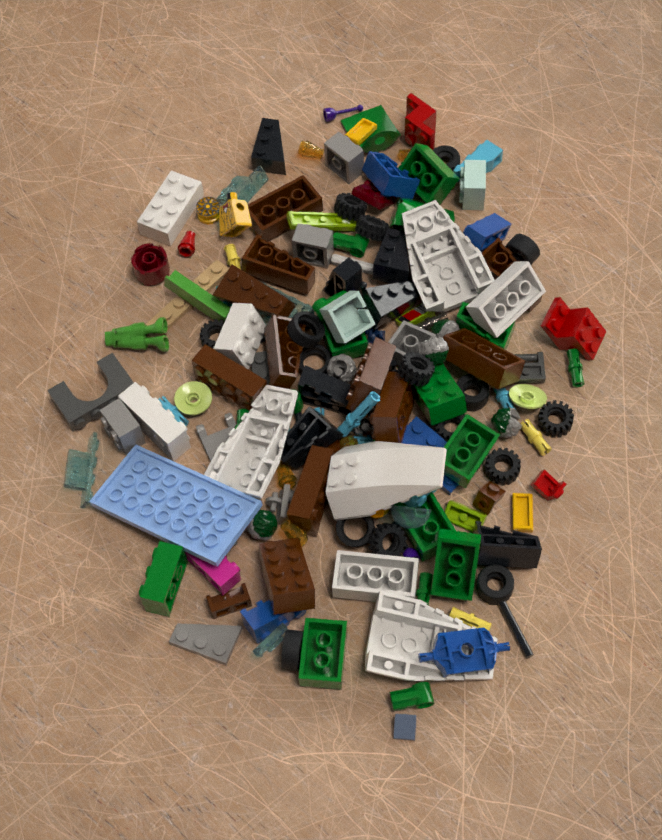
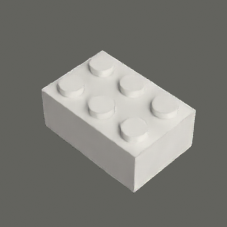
M232 304L213 348L248 370L253 363L255 353L265 333L264 328L266 327L265 322L252 304Z

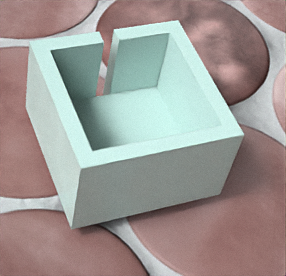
M465 160L464 167H461L459 203H463L462 210H484L486 160Z
M349 291L319 309L337 343H347L375 325L368 309H356L366 307L359 291Z

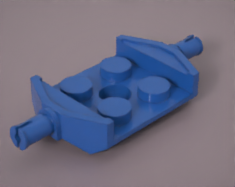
M484 627L443 632L436 635L432 651L419 653L418 658H420V663L426 661L434 662L444 677H448L451 674L487 670L488 672L494 668L497 653L510 651V646H508L510 644L509 642L497 644V642H494L490 632ZM463 645L469 646L471 655L464 654L461 647Z

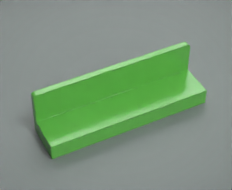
M174 270L170 277L166 275L164 280L166 288L213 320L218 319L219 322L224 320L225 323L230 311L229 306L176 270Z

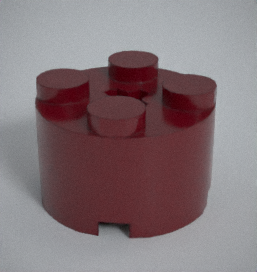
M146 243L135 249V253L131 257V263L137 280L143 283L144 286L159 284L165 280L166 275L169 276L170 266L167 253L162 246L159 245L158 247L153 245V243Z

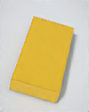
M362 118L345 135L354 144L360 145L377 129V124Z
M512 493V529L515 531L533 533L532 493Z

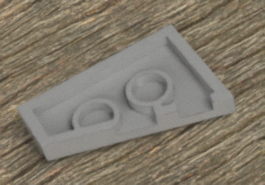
M177 623L169 644L227 666L243 628L242 626Z

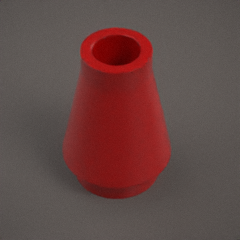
M186 231L185 236L178 245L179 254L184 257H190L195 253L196 234L193 231Z

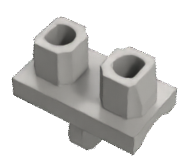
M284 484L283 489L280 490L279 498L278 493L273 492L272 497H267L265 502L270 507V512H276L277 523L280 525L283 521L290 522L287 516L289 509L287 506L288 503H291L295 491L290 490V485Z

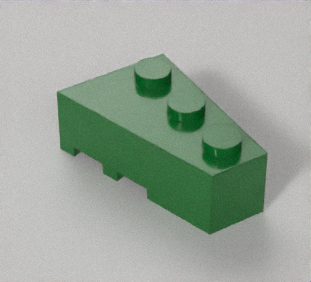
M462 302L456 316V323L459 325V328H466L507 350L514 332L516 320L502 334L495 338L474 322L466 309L469 303Z

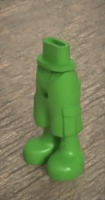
M160 317L154 324L148 326L144 322L133 323L130 326L114 328L112 331L105 332V344L114 348H132L133 350H146L150 345L157 347L162 352H167L169 350V340L166 335L146 336L150 333H166L168 330L167 320L165 317Z

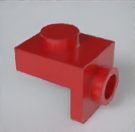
M544 469L540 471L530 485L548 501L561 497L564 493L563 489L567 484L564 481L558 482Z

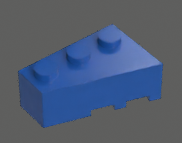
M369 151L362 170L381 194L385 197L394 196L413 199L420 180L409 177L407 170L401 171L397 168L398 164L384 153Z
M493 213L479 221L477 220L471 225H467L463 234L467 235L471 243L482 253L498 237L503 241L512 223Z
M260 600L255 604L257 607L249 611L246 609L240 611L243 625L257 644L268 641L277 630L285 629L290 624V621L295 618L299 619L306 613V610L274 615L270 600L264 603Z

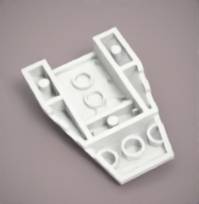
M436 200L402 213L412 279L427 311L446 312L461 306L462 302L469 303L495 280L481 251L471 243L467 235L463 234L460 227L450 219V216Z
M266 385L251 404L253 407L249 413H244L240 418L242 422L236 429L233 428L230 431L228 440L220 444L204 475L261 500L280 463L298 392L296 390Z
M383 441L342 448L331 456L326 487V496L334 519L337 521L372 516L380 509L387 510L392 508V505L395 503H404L413 496L419 497L442 488L447 449Z
M379 591L371 618L365 652L366 672L405 681L492 680L494 668L488 672L487 670L451 674L448 677H444L434 662L426 661L420 663L418 654L432 651L435 637L438 633L475 629L476 627H470L464 624L462 620L454 619L444 614V611L428 606L422 600ZM492 636L494 642H497L498 638ZM463 645L461 647L462 652L466 655H471L470 647Z

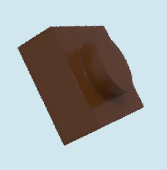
M489 481L478 491L473 506L489 515L494 505L503 498L506 491Z

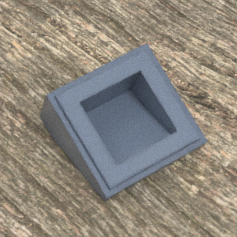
M395 714L394 739L415 741L416 715Z

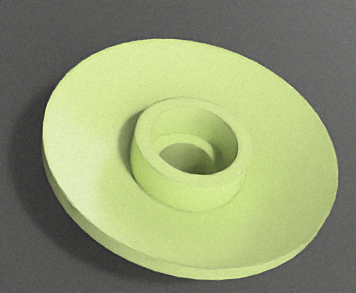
M191 381L177 389L174 402L180 412L186 415H198L206 411L211 405L212 393L204 383Z
M519 384L509 390L510 400L520 407L537 409L546 404L547 396L545 392L536 386Z

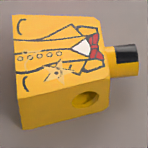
M230 192L226 194L227 202L219 208L220 236L237 237L250 228L252 223L247 202L245 200H238L237 193Z

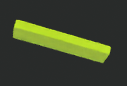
M288 211L286 215L289 227L292 230H296L298 223L326 228L332 231H355L356 221L353 219L348 220V218L343 219V216L339 217L335 213Z

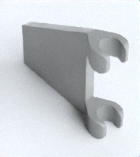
M232 413L224 415L228 428L209 436L203 424L196 426L197 433L210 461L220 444L228 440L230 437L228 434L236 425Z

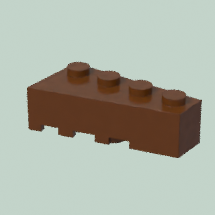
M259 234L255 236L242 256V271L251 276L306 295L309 294L315 284V268L297 257L293 258L289 255V252L284 249H278L271 241L266 242Z
M499 237L482 252L495 280L514 262H520L512 256V252L508 248H505ZM542 296L526 311L530 313L541 302Z
M233 264L213 293V296L220 301L231 304H252L256 311L270 316L277 315L288 318L296 306L288 298Z
M272 315L264 328L270 385L290 389L298 377L300 354L303 347L296 344L288 334L287 326L292 318ZM299 324V327L302 329L303 332L305 330L306 325Z
M314 445L310 448L287 511L289 521L296 533L315 537L318 535L327 501L326 487L331 456L335 454L334 449Z

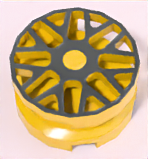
M204 197L197 202V216L203 224L210 225L215 221H219L220 202L216 198Z

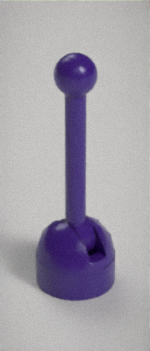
M358 105L357 107L335 111L333 108H324L323 116L325 121L329 122L334 120L337 114L357 110L362 111L363 106Z

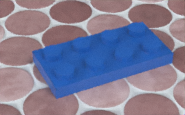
M416 416L407 426L402 443L444 448L447 441ZM444 475L441 489L448 495H451L459 484Z

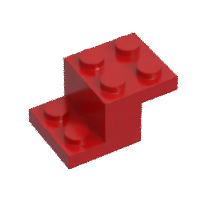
M412 93L406 99L405 141L412 146L415 143L428 145L433 150L435 148L437 111Z
M561 297L554 298L541 324V328L559 350L578 349L587 361L594 360L607 332L588 307L570 309Z

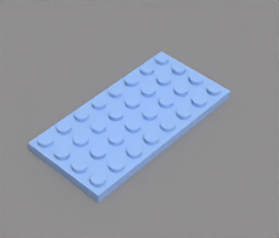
M136 444L89 501L92 507L167 543L182 546L185 552L218 567L263 506L261 500Z

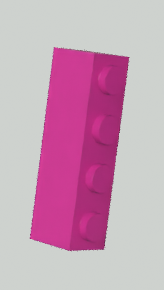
M185 552L187 560L222 595L226 594L241 581L240 568L235 562L230 563L227 560V556L216 567Z

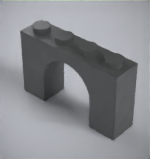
M113 353L97 361L101 374L108 382L107 390L98 399L92 401L77 399L64 381L47 390L51 400L73 432L83 428L92 420L100 418L102 416L100 409L119 399L118 395L134 383Z

